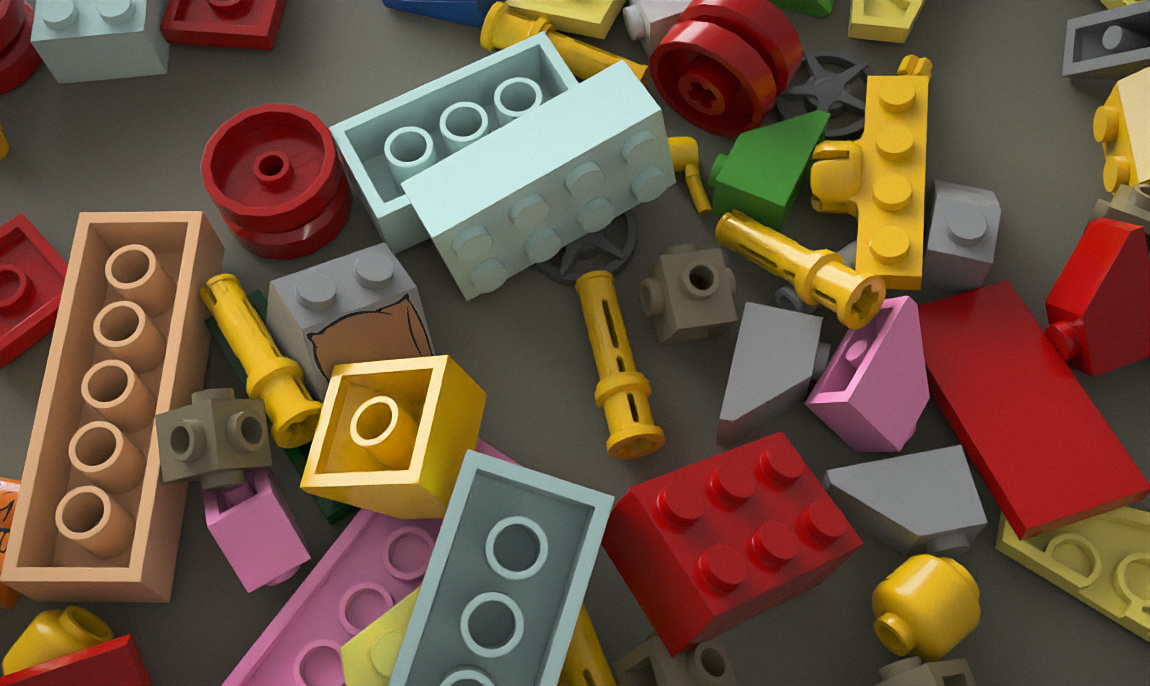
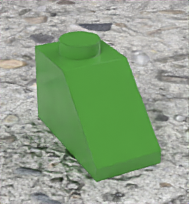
M816 110L740 133L729 155L722 152L719 153L710 171L707 185L714 188L712 213L723 216L727 212L732 214V210L736 209L762 225L781 233L811 172V167L817 160L812 159V154L815 146L825 140L831 114L822 110Z

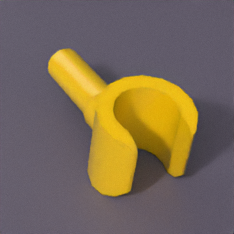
M688 136L667 138L674 172L684 171L685 183H687L698 215L703 216L710 213L712 207L700 179L701 175L698 169L697 141Z

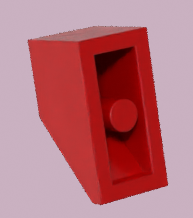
M1105 217L1091 221L1045 300L1049 323L1045 334L1067 366L1089 376L1096 377L1150 356V262L1144 226Z

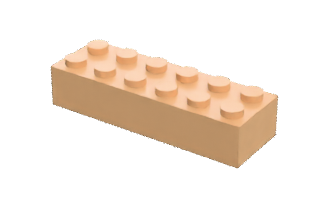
M203 211L79 213L0 576L1 583L36 602L170 603L188 482L162 483L155 415L191 405V394L203 391L212 335L204 320L213 315L202 301L200 289L202 287L208 288L212 296L215 297L211 289L206 285V282L210 278L221 274L225 252L223 244Z

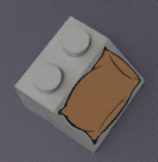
M385 242L270 281L266 328L284 357L297 361L304 371L303 384L314 401L324 403L334 365L436 356L418 288Z

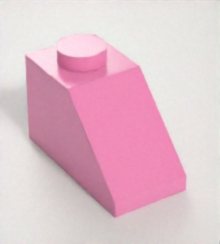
M910 296L884 299L881 309L869 324L857 330L849 328L804 403L855 452H900L904 444L913 436L916 430V422L930 399L917 303Z
M270 467L244 473L246 484L242 486L203 491L202 488L207 528L248 593L264 584L273 586L286 581L299 570L302 563L311 559L303 532Z

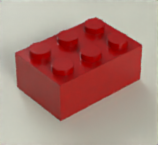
M783 431L630 487L610 512L601 541L604 550L672 658L694 648L703 641L710 640L820 585L864 545L842 511L836 506Z

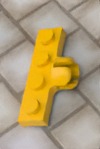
M868 76L865 125L861 139L853 142L825 140L815 146L812 154V159H820L811 167L810 187L814 194L811 197L813 208L820 213L850 214L856 217L858 221L855 271L859 273L870 271L881 276L886 283V289L921 290L929 76Z

